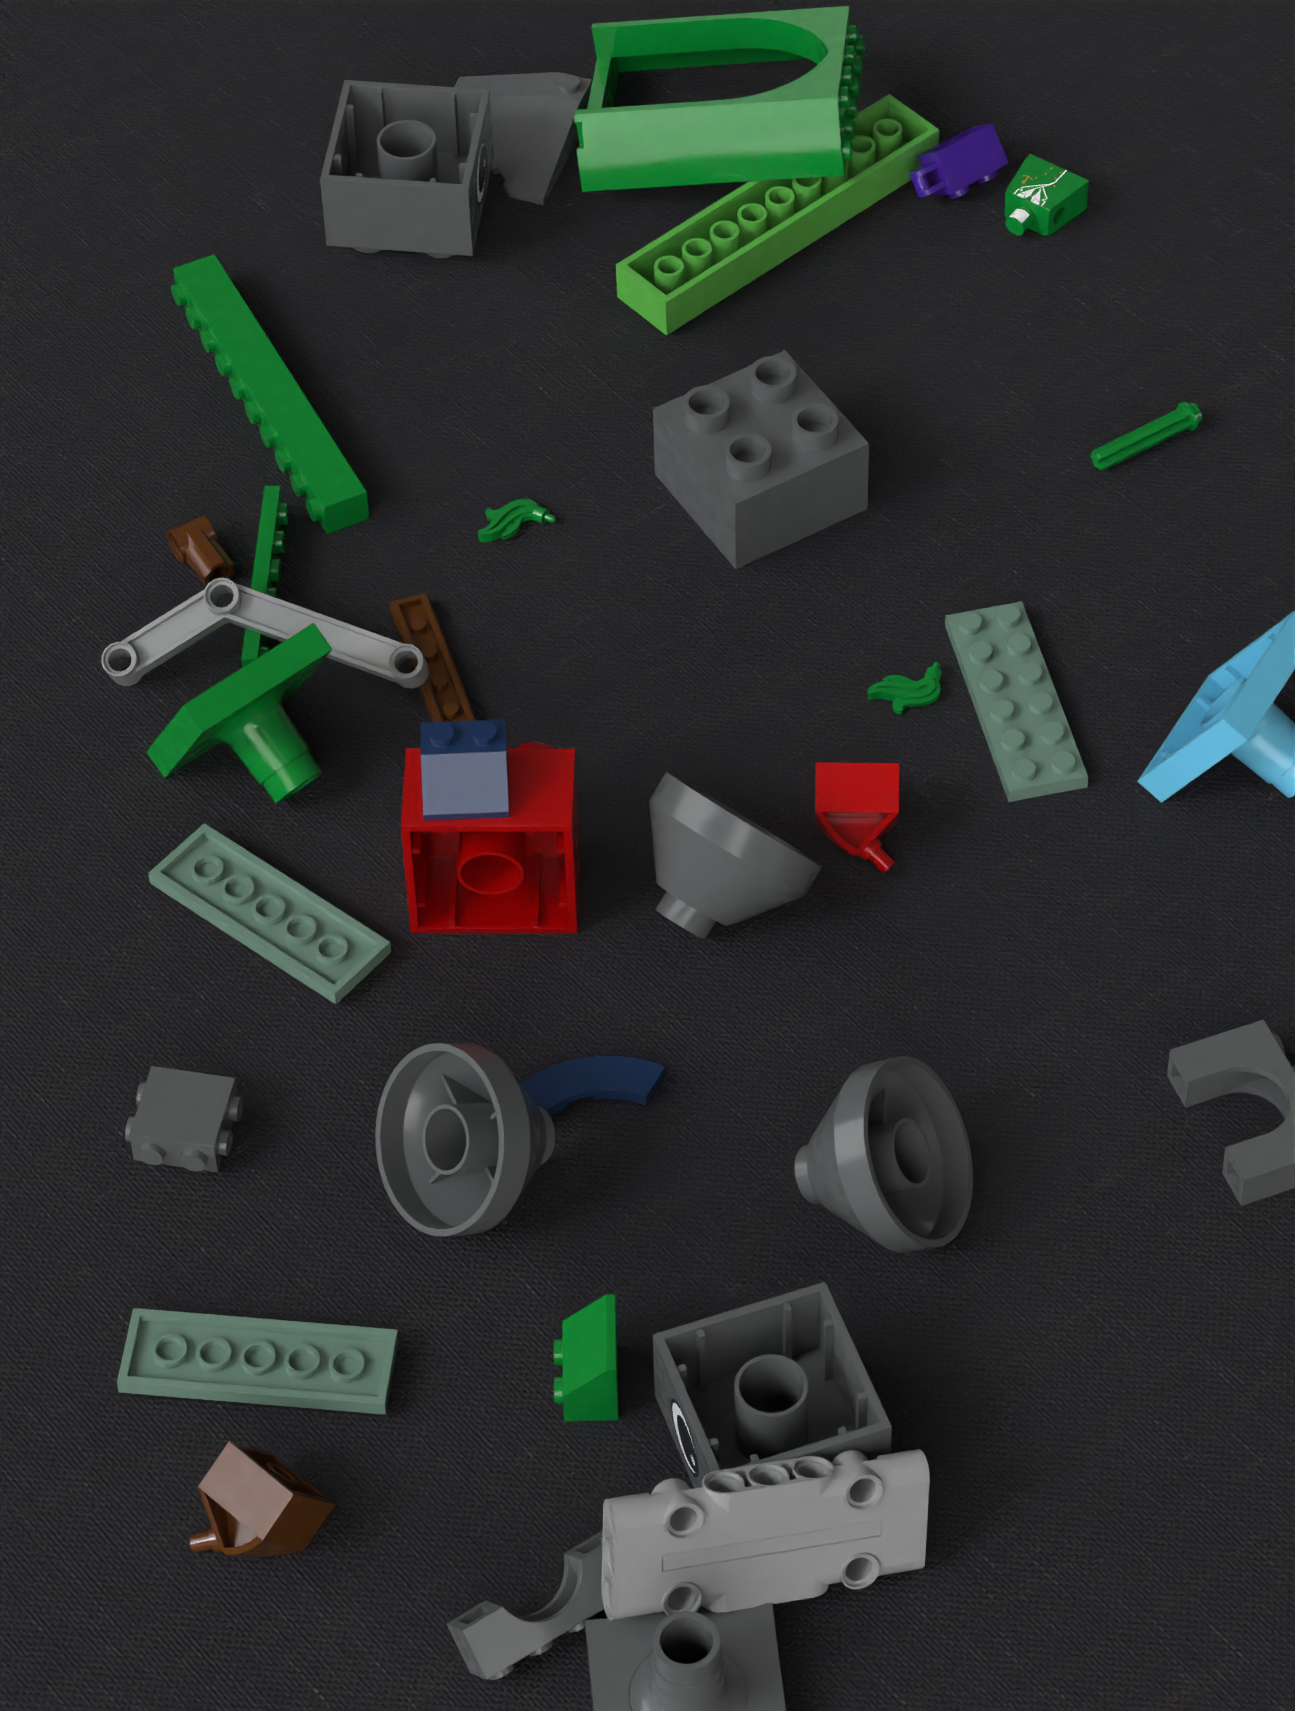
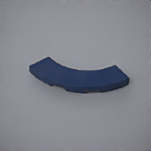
M625 1056L583 1057L553 1065L532 1075L520 1084L536 1105L546 1110L550 1117L560 1110L567 1108V1103L590 1096L595 1100L619 1099L647 1106L666 1076V1066L648 1060Z

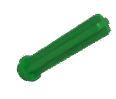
M1193 402L1179 403L1176 410L1093 450L1090 454L1093 466L1100 471H1104L1185 430H1196L1198 424L1202 422V414L1198 406Z

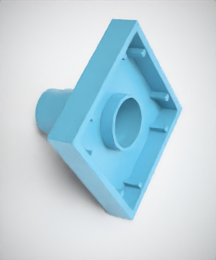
M1295 611L1208 675L1137 781L1161 803L1230 753L1268 784H1273L1287 798L1295 796V723L1274 703V700L1295 670Z

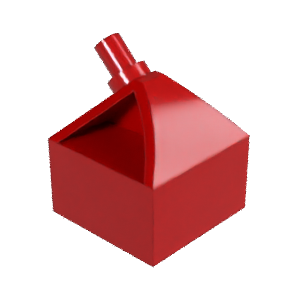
M816 762L815 823L822 833L841 850L854 857L861 856L865 861L870 860L885 874L895 864V861L881 848L883 843L879 839L898 822L899 763Z

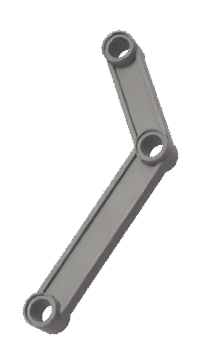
M227 578L214 579L198 594L121 642L110 644L105 648L101 659L104 670L117 684L131 686L136 684L144 674L226 623H232L282 642L314 623L333 649L326 658L396 682L404 688L412 689L419 687L426 681L429 674L428 663L423 654L412 644H404L241 586ZM225 593L234 594L233 601L227 607H216V601L219 596ZM131 657V664L126 670L115 671V664L120 658ZM406 659H416L418 665L413 672L408 674L399 672V667Z

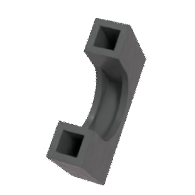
M1263 1019L1171 1049L1169 1052L1167 1077L1185 1108L1230 1093H1250L1270 1101L1279 1109L1284 1117V1122L1275 1130L1225 1147L1222 1174L1241 1206L1294 1189L1295 1065L1291 1066L1287 1060L1282 1040L1278 1034H1272Z

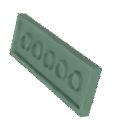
M1023 602L945 615V627L1008 802L1087 788L1088 775Z
M205 823L148 873L150 884L334 1004H337L391 953L390 941Z
M133 1308L117 1380L119 1393L386 1415L399 1341L398 1330Z

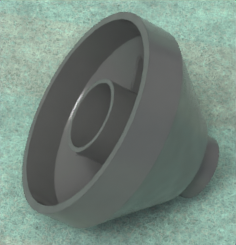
M667 771L649 799L656 883L666 890L655 910L706 940L716 922L729 927L805 896L823 867L768 830Z
M433 1043L424 1045L413 1050L400 1061L384 1087L378 1107L375 1132L376 1154L380 1175L386 1192L397 1211L409 1224L419 1231L433 1236L479 1234L496 1226L505 1218L538 1167L549 1159L555 1145L554 1124L546 1110L536 1105L509 1068L490 1050L472 1043Z
M899 1056L868 1063L857 1068L844 1083L813 1133L809 1144L802 1146L796 1154L794 1164L795 1178L803 1197L813 1205H823L828 1211L891 1251L910 1253L943 1246L959 1234L967 1219L973 1191V1166L966 1128L956 1102L944 1082L930 1067L915 1058Z

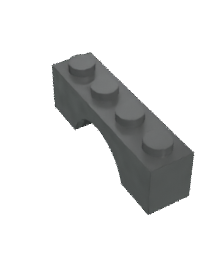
M603 1531L564 1553V1576L561 1586L554 1598L542 1609L528 1615L516 1616L510 1614L502 1606L485 1600L447 1623L470 1673L486 1680L502 1678L514 1670V1663L527 1655L536 1656L544 1653L554 1645L553 1640L567 1631L572 1633L585 1628V1620H593L592 1616L604 1609L601 1592Z

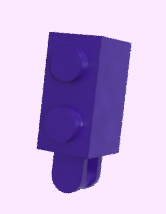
M989 123L972 126L917 156L921 166L908 174L917 191L918 198L933 193L934 197L949 195L950 199H954L970 191L968 185L976 181L978 184L997 177L998 173L996 170L1007 165L1009 162L993 124Z

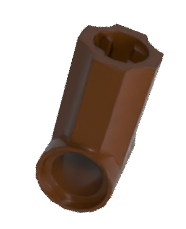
M204 515L167 531L168 542L175 557L182 563L187 561L205 586L214 579H230L235 574L233 562L218 544L215 531L210 521Z

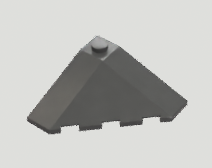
M561 72L459 77L454 87L490 90L494 148L491 171L494 175L501 173L506 181L503 183V189L509 198L544 205L579 140L577 126L574 122V112L578 109H587L592 79Z

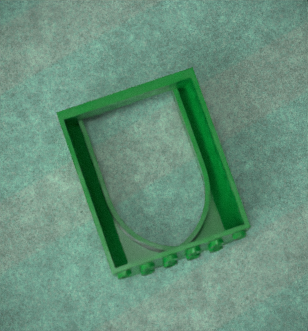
M850 6L592 24L591 29L597 61L587 109H578L574 112V122L577 126L580 147L577 148L582 192L845 175L846 160H852L853 155L851 139H855L854 118L858 116L857 98L860 97L859 77L863 76L862 57H865L864 35H858V27L854 22ZM809 59L818 64L802 77L784 86L752 96L713 101L613 107L619 72Z

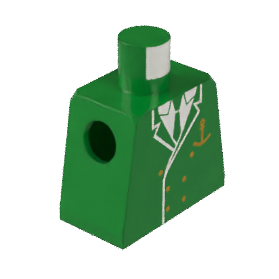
M1029 154L1005 193L1004 215L1007 218L1005 221L1007 229L1012 234L1018 236L1022 235L1027 229L1044 236L1052 235L1087 208L1089 180Z

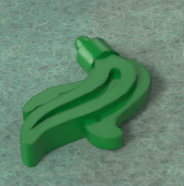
M518 499L498 510L486 509V518L491 523L487 527L478 530V538L483 543L492 542L501 537L502 540H506L520 530L524 521L533 520L542 524L546 522L554 523L556 517L551 515L548 509L538 506L531 499Z
M934 662L932 667L927 668L924 678L918 681L901 675L884 677L882 682L875 683L868 688V700L884 699L893 701L892 709L899 715L902 714L903 709L906 707L925 706L935 702L940 696L939 682L942 676L940 663Z

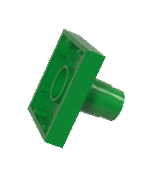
M312 623L183 705L147 750V754L163 777L166 778L219 743H227L257 782L264 786L274 802L279 804L314 781L323 771L311 755L310 748L288 716L282 703L296 693L333 649L317 626Z

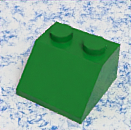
M606 1294L563 1320V1339H554V1366H563V1377H554V1403L563 1404L564 1422L618 1420L615 1294Z

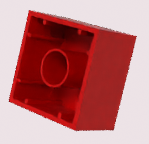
M528 742L516 748H507L509 817L424 821L420 748H406L401 835L411 933L577 934L580 842L575 749H554L550 745L540 742Z

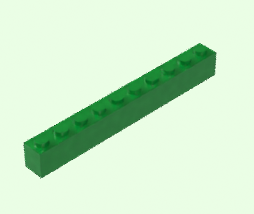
M215 254L173 268L175 284L171 285V292L176 304L184 306L191 328H198L203 347L207 353L213 352L215 363L221 376H228L234 397L237 400H243L249 421L252 424L257 423L260 427V435L264 445L267 448L272 447L275 451L277 464L283 473L288 472L290 475L291 485L296 496L304 497L311 520L313 522L319 521L326 534L368 520L369 511L366 490Z

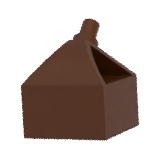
M229 1441L198 1486L212 1526L209 1531L192 1534L190 1536V1546L193 1552L213 1549L216 1553L223 1552L229 1556L248 1558L272 1557L302 1551L310 1543L335 1504L272 1452Z

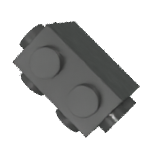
M151 1066L147 1081L140 1082L137 1090L136 1105L138 1109L135 1117L130 1116L128 1118L125 1129L126 1142H131L133 1159L149 1165L164 1164L184 1167L191 1171L205 1170L218 1172L222 1157L229 1156L233 1142L231 1128L233 1121L239 1122L243 1111V1097L237 1095L235 1078Z

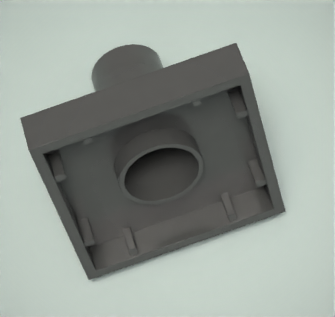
M772 1603L730 1612L717 1613L701 1609L696 1612L681 1611L669 1616L665 1613L617 1620H609L608 1618L585 1620L593 1711H786Z

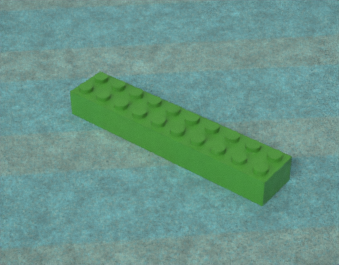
M888 94L859 112L857 118H854L855 139H851L853 155L852 160H846L845 175L747 182L617 263V297L665 335L670 334L909 182L911 179L908 173L921 166L917 156L939 145L940 130Z

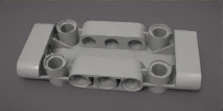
M921 1449L879 1455L876 1460L868 1461L862 1452L848 1450L840 1453L832 1462L822 1457L805 1456L729 1468L706 1474L702 1479L701 1488L690 1489L685 1481L678 1478H670L659 1483L651 1495L647 1492L605 1499L603 1504L601 1592L604 1610L608 1619L617 1620L665 1612L669 1616L681 1611L696 1612L700 1606L712 1612H730L753 1608L765 1603L778 1604L814 1598L827 1592L829 1584L843 1582L850 1589H862L872 1584L881 1575L923 1569L926 1557L930 1473L926 1456Z

